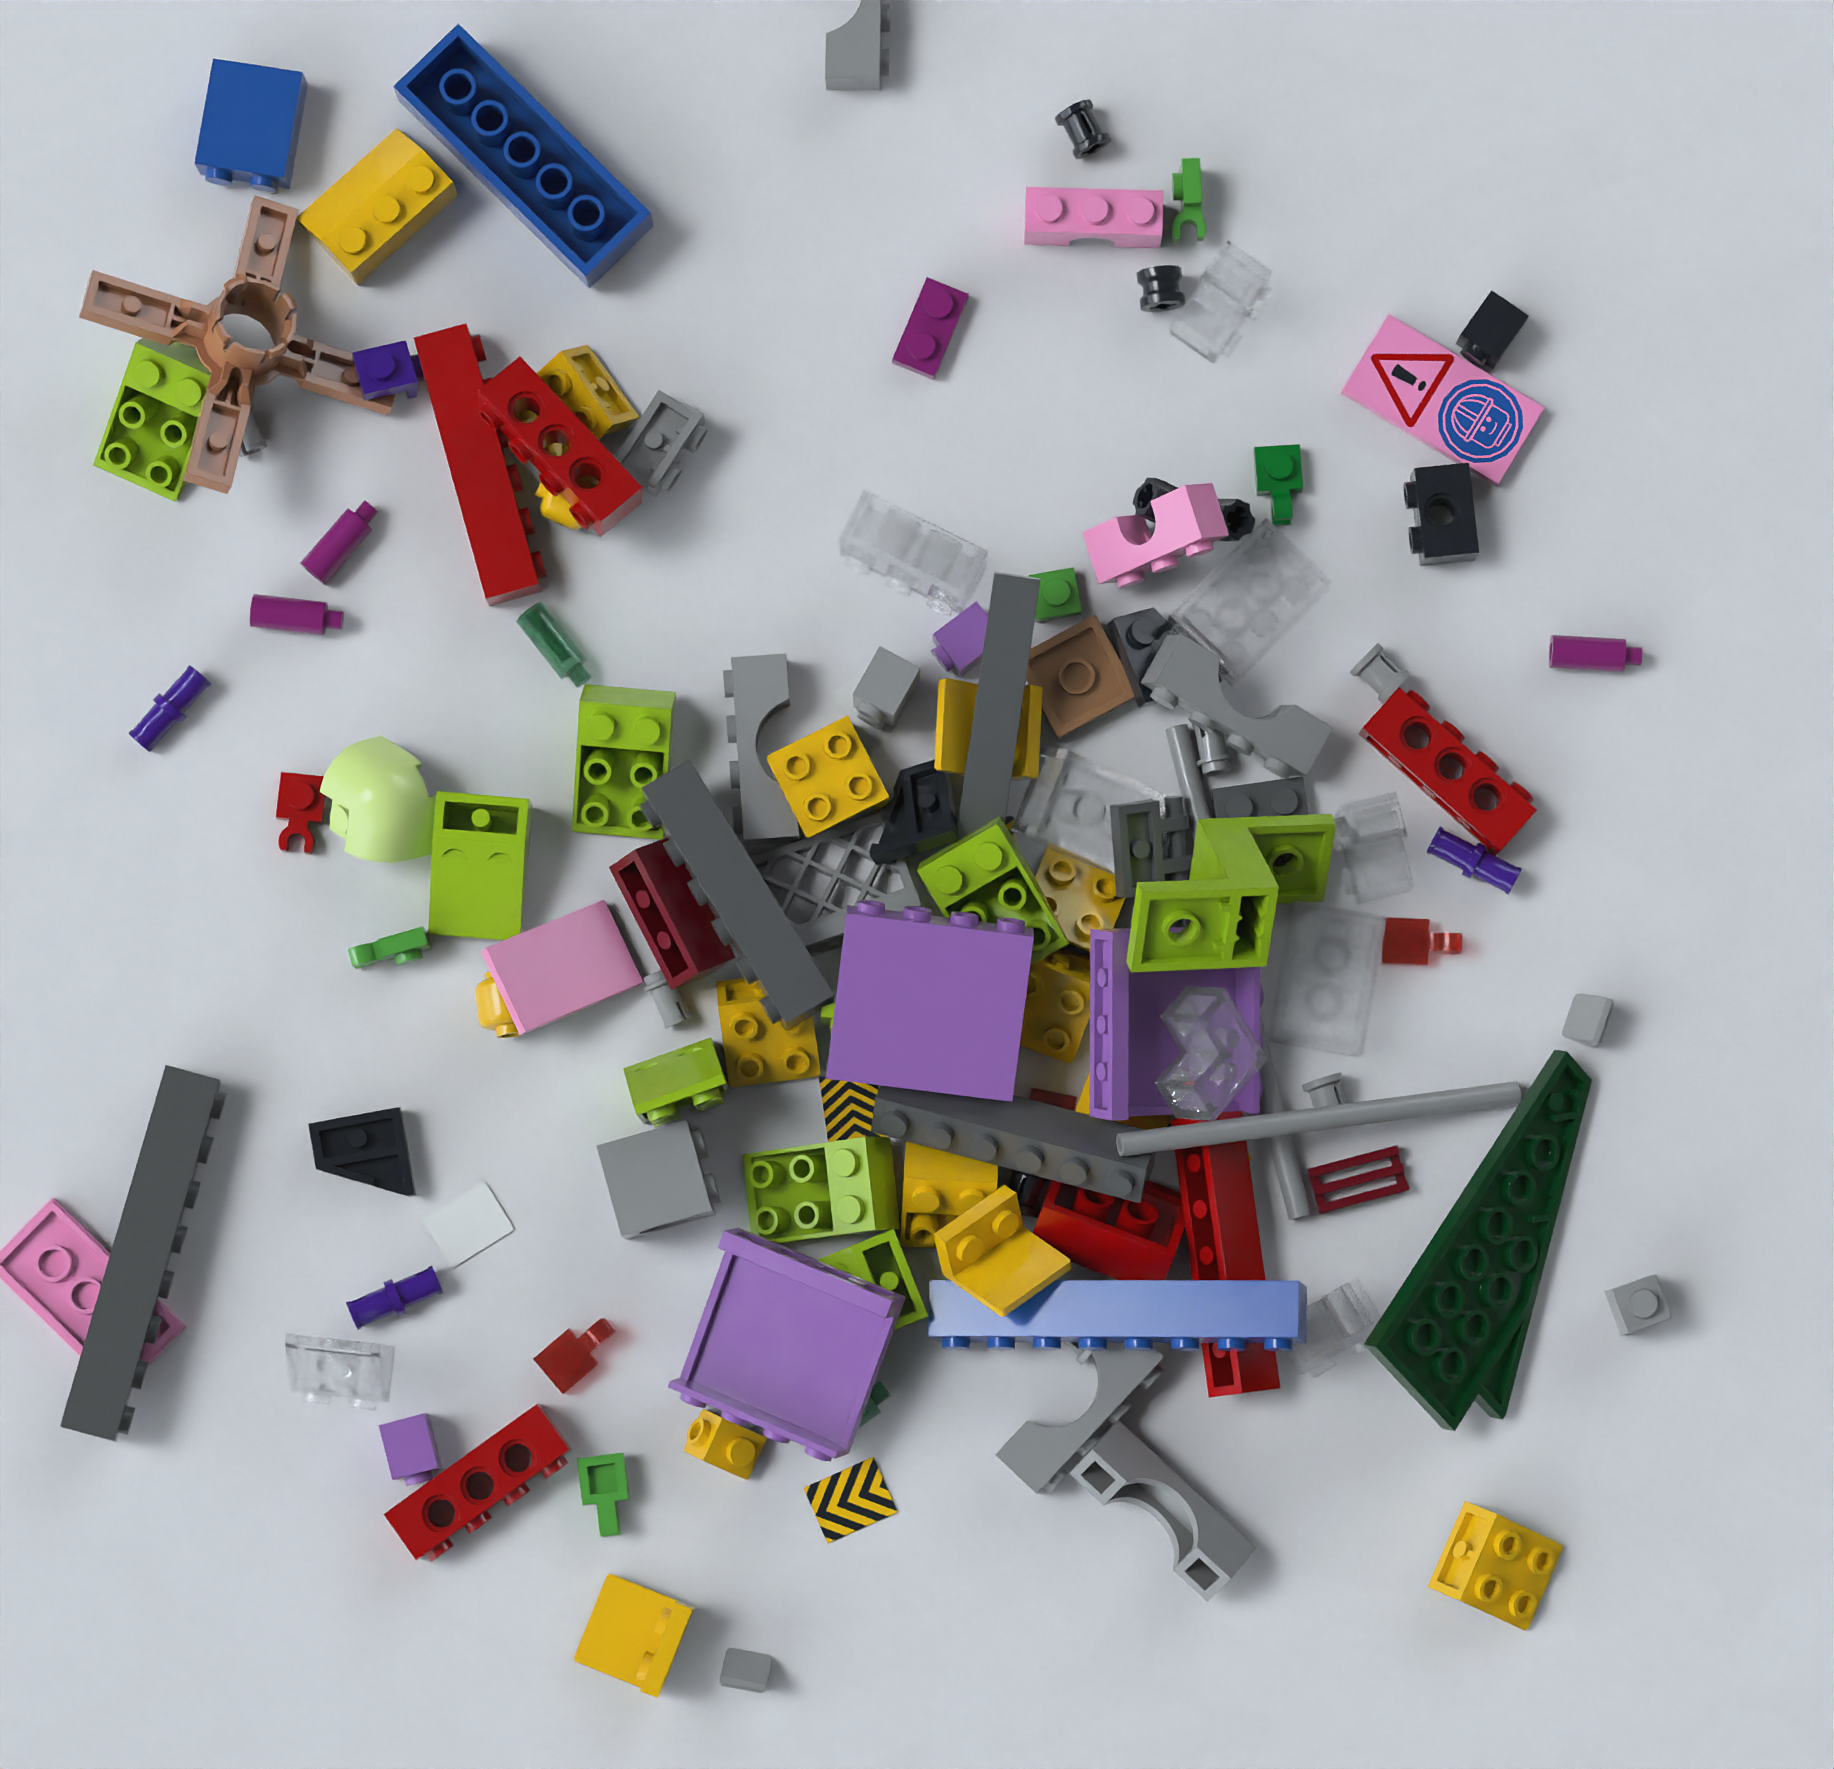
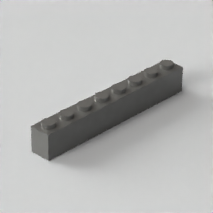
M165 1065L60 1424L62 1428L117 1442L119 1433L125 1435L129 1433L135 1408L127 1406L132 1388L140 1390L142 1388L149 1363L141 1361L146 1342L150 1344L155 1343L162 1317L154 1315L159 1297L168 1298L175 1272L167 1270L172 1252L181 1253L188 1227L180 1225L185 1207L194 1209L201 1182L193 1180L198 1163L207 1164L214 1140L213 1137L206 1136L210 1119H220L227 1093L219 1091L221 1085L219 1079Z

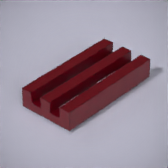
M1398 1145L1308 1168L1307 1172L1318 1213L1322 1214L1410 1190L1404 1175L1405 1171L1400 1160ZM1390 1158L1391 1166L1324 1184H1321L1319 1179L1320 1175ZM1394 1175L1396 1184L1329 1202L1325 1201L1324 1193Z

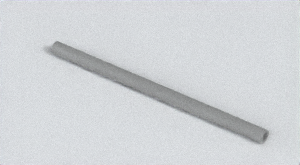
M1513 1081L1118 1133L1116 1144L1119 1155L1124 1157L1520 1104L1521 1090L1518 1082Z

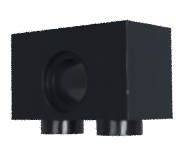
M1469 463L1414 468L1410 475V482H1404L1403 484L1406 509L1414 510L1415 526L1409 527L1411 554H1419L1420 566L1474 561L1479 554ZM1434 505L1446 507L1451 513V522L1446 525L1435 524L1429 518L1428 508Z

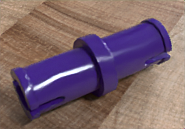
M189 665L187 670L173 683L164 695L161 693L157 694L153 699L156 704L128 734L147 751L151 752L157 742L176 722L181 724L187 718L184 713L196 701L199 695L211 685V682L193 666Z
M1441 826L1426 852L1463 870V876L1470 879L1473 875L1508 895L1522 870L1521 867H1516L1485 851L1487 846L1479 842L1475 846L1444 830Z
M431 1265L427 1269L395 1283L392 1279L383 1282L385 1287L353 1301H348L346 1304L357 1330H359L363 1326L393 1313H396L397 1316L406 1313L405 1308L444 1292Z

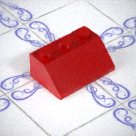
M1052 1180L1032 1233L1068 1257L1070 1262L1117 1280H1165L1185 1227L1181 1193L1148 1181L1140 1203Z

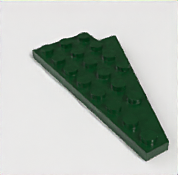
M1553 1051L1363 1344L1442 1429L1455 1431L1474 1400L1492 1418L1503 1420L1507 1413L1592 1079L1567 1051Z

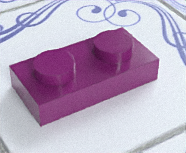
M927 277L894 353L892 363L934 380L966 306L969 294Z

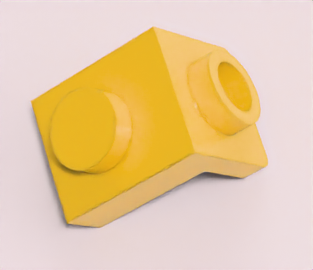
M702 1409L698 1418L692 1422L688 1429L684 1451L748 1481L767 1438L738 1424L727 1421L708 1410Z

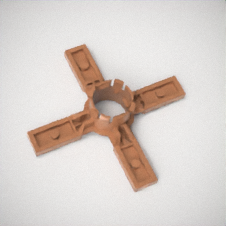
M256 195L254 196L250 204L233 277L224 284L225 290L221 292L220 296L208 305L182 299L92 270L89 276L79 318L167 346L179 342L194 347L200 362L211 372L206 394L202 399L183 481L228 494L232 487L255 387L270 383L279 375L295 379L302 389L384 415H388L392 409L395 394L364 401L352 360V353L294 334L297 314L295 312L290 318L289 316L297 309L295 300L288 292L281 294L277 300L281 290L280 284L299 209ZM225 315H247L260 322L271 335L274 347L263 351L247 348L234 341L227 348L232 337L225 331L222 322L217 323L222 321Z

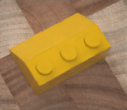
M396 128L297 216L296 220L353 282L358 285L455 199L458 194L453 181L429 155Z

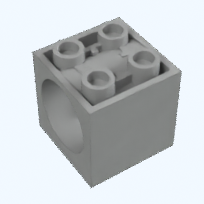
M687 1120L596 1145L620 1234L626 1240L716 1215L713 1204L720 1203L721 1199L714 1175L712 1173L705 1175L701 1164L702 1159L709 1158L704 1137L700 1128L692 1130Z

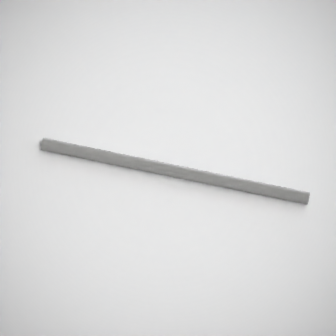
M1180 724L1165 729L1181 795L1183 796L1185 811L1189 816V827L1193 842L1195 843L1198 819L1211 818L1199 768L1197 767L1188 725ZM1260 1013V1031L1263 1036V1050L1260 1054V1078L1263 1083V1095L1260 1100L1262 1114L1285 1112ZM1291 1134L1268 1137L1289 1220L1311 1215Z

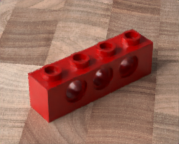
M521 356L478 390L480 407L478 413L490 429L493 431L500 429L510 439L508 445L514 455L522 463L526 464L530 461L541 473L539 475L541 483L553 496L557 497L559 494L563 496L571 505L569 508L571 515L582 528L587 530L591 527L602 537L642 504L643 487ZM528 410L536 413L538 418L531 423H522L515 416L521 411ZM553 443H561L569 449L561 456H553L545 451L546 447ZM582 476H592L599 481V484L592 489H583L575 482Z
M1399 687L1363 726L1359 735L1475 839L1487 846L1486 848L1496 856L1537 811L1531 805L1534 798L1518 783L1513 781L1509 785L1497 775L1496 772L1499 770V767L1490 757L1481 751L1474 754L1461 743L1465 737L1455 726L1446 720L1440 724L1427 712L1430 709L1429 704L1413 690H1409L1406 694ZM1410 727L1421 728L1427 735V746L1422 749L1410 747L1404 739L1405 730ZM1446 757L1456 759L1462 767L1461 777L1450 780L1442 776L1439 771V761ZM1478 788L1491 790L1496 797V807L1488 811L1478 808L1473 800L1474 791Z
M536 1404L384 1513V1516L415 1560H419L427 1555L432 1562L454 1546L449 1538L464 1527L471 1534L491 1520L492 1516L488 1510L503 1500L508 1507L527 1494L530 1489L526 1483L536 1475L542 1473L545 1479H547L567 1465L569 1462L564 1455L570 1452L572 1448L541 1404ZM517 1444L526 1446L532 1455L530 1466L522 1472L514 1471L507 1462L508 1451ZM477 1472H485L493 1480V1491L485 1499L474 1497L469 1490V1481ZM440 1499L449 1501L455 1509V1518L446 1527L437 1525L431 1518V1508Z

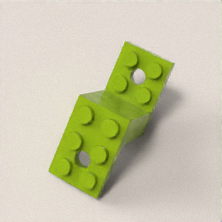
M1332 814L1198 819L1189 880L1137 882L1126 959L1130 972L1267 966L1276 904L1324 902L1336 830V822ZM1281 854H1294L1293 858L1286 865L1280 867L1273 866V862ZM1180 919L1191 920L1190 924L1182 931H1169L1170 926L1175 921Z

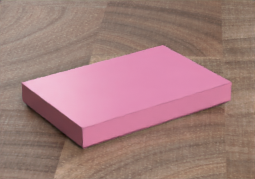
M605 900L488 946L481 951L520 1036L636 988L643 983Z

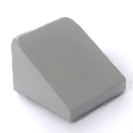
M1582 993L1576 994L1570 1006L1562 1035L1565 1038L1591 1047L1601 1043L1614 1006L1613 999Z
M728 1648L719 1683L725 1687L763 1693L767 1690L772 1657L768 1654Z

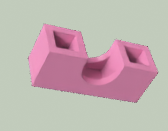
M1026 187L1024 245L1069 246L1070 241L1079 238H1102L1113 241L1114 247L1160 248L1163 229L1162 190Z
M1213 483L1184 485L1150 501L1156 520L1153 536L1148 529L1145 518L1138 515L1114 517L1082 532L1098 584L1117 582L1119 588L1130 587L1145 581L1143 573L1150 570L1153 573H1160L1179 566V557L1187 554L1188 558H1193L1213 551V542L1229 536Z

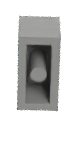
M879 646L853 692V706L859 712L857 717L879 730L882 729L884 724L894 729L920 683V667Z

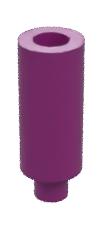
M365 500L355 512L347 508L304 557L300 565L325 585L371 533L373 529L368 524L378 511Z
M254 594L252 597L250 627L324 635L326 628L342 630L344 612L328 610L327 602Z
M1551 635L1549 643V668L1624 672L1625 665L1641 666L1643 651L1642 647H1627L1626 639Z

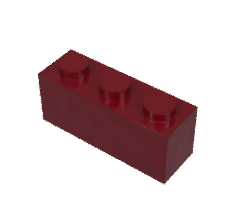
M664 838L634 849L611 865L609 869L671 990L709 976L736 957L730 945L725 946L716 934L711 924V921L716 918L708 903L701 907L692 895L687 885V882L691 881L692 877L685 865L683 864L677 868L670 859L663 846V843L669 839Z

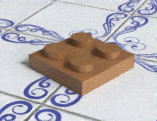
M1096 615L1083 620L1030 650L1026 683L1027 685L1043 687L1042 712L1057 740L1135 699L1123 665Z

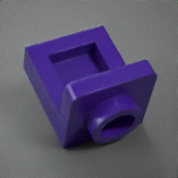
M406 340L352 352V360L364 401L404 391L408 399L417 397L418 382L424 381L419 356L418 354L410 355Z

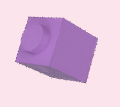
M977 601L933 634V643L936 647L931 650L932 654L946 672L954 668L960 677L982 660L988 615Z
M428 1413L378 1425L392 1480L404 1478L406 1486L432 1480L431 1470L442 1468Z

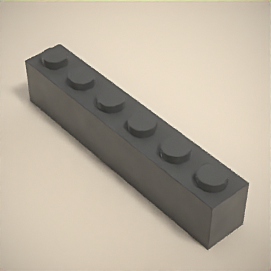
M690 759L643 786L642 795L645 802L639 805L643 815L653 829L659 825L669 839L663 843L667 854L677 868L683 864L685 865L692 877V880L687 882L692 895L701 907L708 903L717 918L711 921L716 934L725 946L732 942L741 958L736 960L735 963L748 985L756 981L765 997L759 1000L772 1024L774 1025L780 1021L785 1030L788 1031L820 1012L822 1007L834 1003V992Z
M880 1086L875 1097L871 1132L1140 1203L1154 1167L1156 1152L1121 1157L1118 1153L1116 1144L1118 1133L1144 1129L1090 1117V1115L1015 1095H1013V1100L1010 1102Z

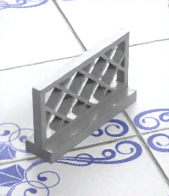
M884 811L824 831L812 838H804L750 857L756 868L766 865L763 873L759 871L766 883L788 893L781 906L785 915L795 896L817 906L810 921L802 924L790 921L811 957L842 947L847 908L841 909L828 903L838 881L861 891L854 906H857V901L865 900L868 894L875 897L871 901L884 903L885 910L904 912L905 906L922 907L904 857L895 860V863L890 861L877 866L874 864L865 884L842 874L852 853L873 862L869 851L856 845L863 831L881 825L884 830L885 824L881 820ZM853 835L850 843L843 840V838ZM833 843L846 849L835 871L813 861L820 846ZM809 851L807 857L799 855L800 853ZM789 858L802 864L792 886L770 876L777 861ZM883 866L900 874L904 888L885 894L872 888V885ZM809 868L831 877L821 899L799 890ZM824 910L831 912V914L820 917Z

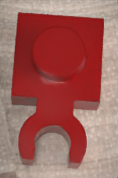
M281 772L276 818L279 820H289L288 826L282 830L278 839L279 848L282 852H288L290 839L293 836L300 835L305 839L304 853L312 855L315 849V838L309 831L310 823H324L327 796L320 792L324 776Z

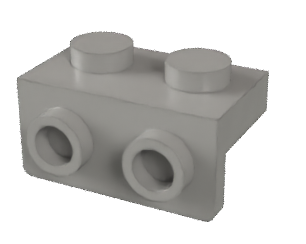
M658 390L615 458L643 487V490L657 497L662 488L669 491L676 483L683 469L678 464L687 450L694 453L704 440L708 431L703 427L706 423L705 416L699 410L692 411Z

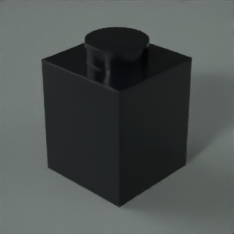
M1491 290L1460 334L1456 345L1462 348L1460 353L1472 364L1481 368L1487 365L1494 369L1525 325L1529 315Z

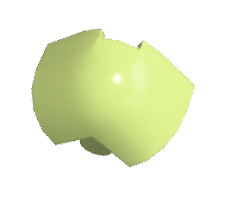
M383 736L365 739L346 747L332 761L326 771L320 792L332 799L329 829L346 839L344 852L361 859L395 863L430 855L436 796H428L424 780L418 771L422 763L411 753Z

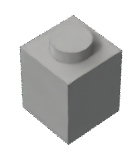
M1656 1274L1604 1291L1620 1335L1630 1334L1672 1319Z

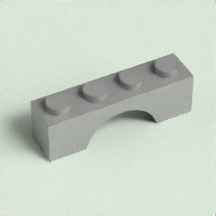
M861 0L856 13L847 23L826 33V90H880V76H889V49H881V32H890V4H881V0Z
M1183 634L1167 635L1141 681L1143 685L1153 690L1150 697L1170 709H1175L1176 706H1179L1189 712L1191 715L1188 720L1197 727L1211 733L1216 729L1228 736L1227 745L1236 751L1248 756L1252 752L1266 760L1264 767L1270 772L1285 779H1288L1290 775L1307 776L1333 727L1296 704L1279 705L1269 714L1257 719L1239 713L1228 703L1221 690L1218 675L1220 657Z
M784 653L731 657L732 670H723L725 698L734 697L735 715L726 716L728 743H737L738 761H729L731 789L740 788L741 806L732 807L735 834H743L745 845L799 841V823L779 784L771 779L763 770L757 756L758 739L764 725L777 712L790 706L787 655Z
M1107 1343V1350L1092 1351L1091 1356L1097 1369L1098 1386L1095 1398L1089 1409L1072 1423L1058 1427H1047L1026 1421L995 1455L1036 1494L1042 1488L1050 1493L1068 1474L1062 1466L1075 1453L1082 1459L1100 1440L1094 1433L1106 1419L1114 1424L1130 1408L1132 1404L1126 1397L1138 1385L1146 1390L1164 1371L1158 1363L1165 1356L1154 1346L1153 1350L1132 1351L1125 1349V1343Z
M1119 1420L1069 1473L1103 1505L1114 1502H1127L1151 1513L1162 1524L1171 1539L1174 1549L1173 1571L1207 1602L1234 1577L1256 1549L1252 1543Z

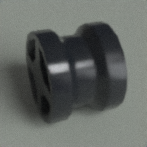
M1175 265L1154 266L1142 269L1136 273L1137 283L1143 288V296L1140 298V308L1142 311L1161 312L1177 309L1185 305V295L1179 290L1178 284L1182 278L1181 267Z

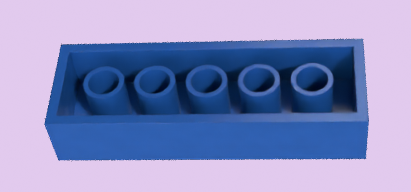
M459 24L393 86L398 101L589 289L654 226L651 212Z

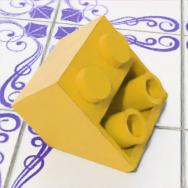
M906 1141L900 1246L936 1248L934 1233L997 1190L998 1165Z

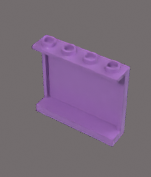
M871 900L857 901V906L847 905L826 1079L1012 1102L1034 940L1033 928L1025 927V921L1007 917L998 918L997 924L979 922L978 915L967 912H951L950 918L931 916V909L919 906H905L904 912L885 910L884 903Z
M1170 927L1169 931L1180 932L1185 927ZM1131 928L1090 929V1117L1117 1121L1128 1120L1130 1116L1230 1111L1260 1114V1100L1263 1095V1083L1260 1078V1054L1263 1050V1036L1260 1031V1008L1264 1000L1263 988L1260 984V967L1130 972L1126 959Z
M739 1227L724 1230L718 1248L725 1251L680 1378L671 1380L668 1388L680 1392V1399L690 1405L706 1408L708 1404L722 1410L721 1417L727 1421L747 1426L748 1422L764 1428L763 1435L769 1439L786 1444L792 1440L806 1446L805 1453L816 1459L831 1461L832 1458L836 1459L849 1454L906 1297Z

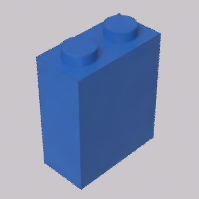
M213 58L194 162L200 175L205 176L206 181L224 186L232 185L233 180L249 182L252 189L271 193L276 192L277 187L290 189L308 87L303 72Z

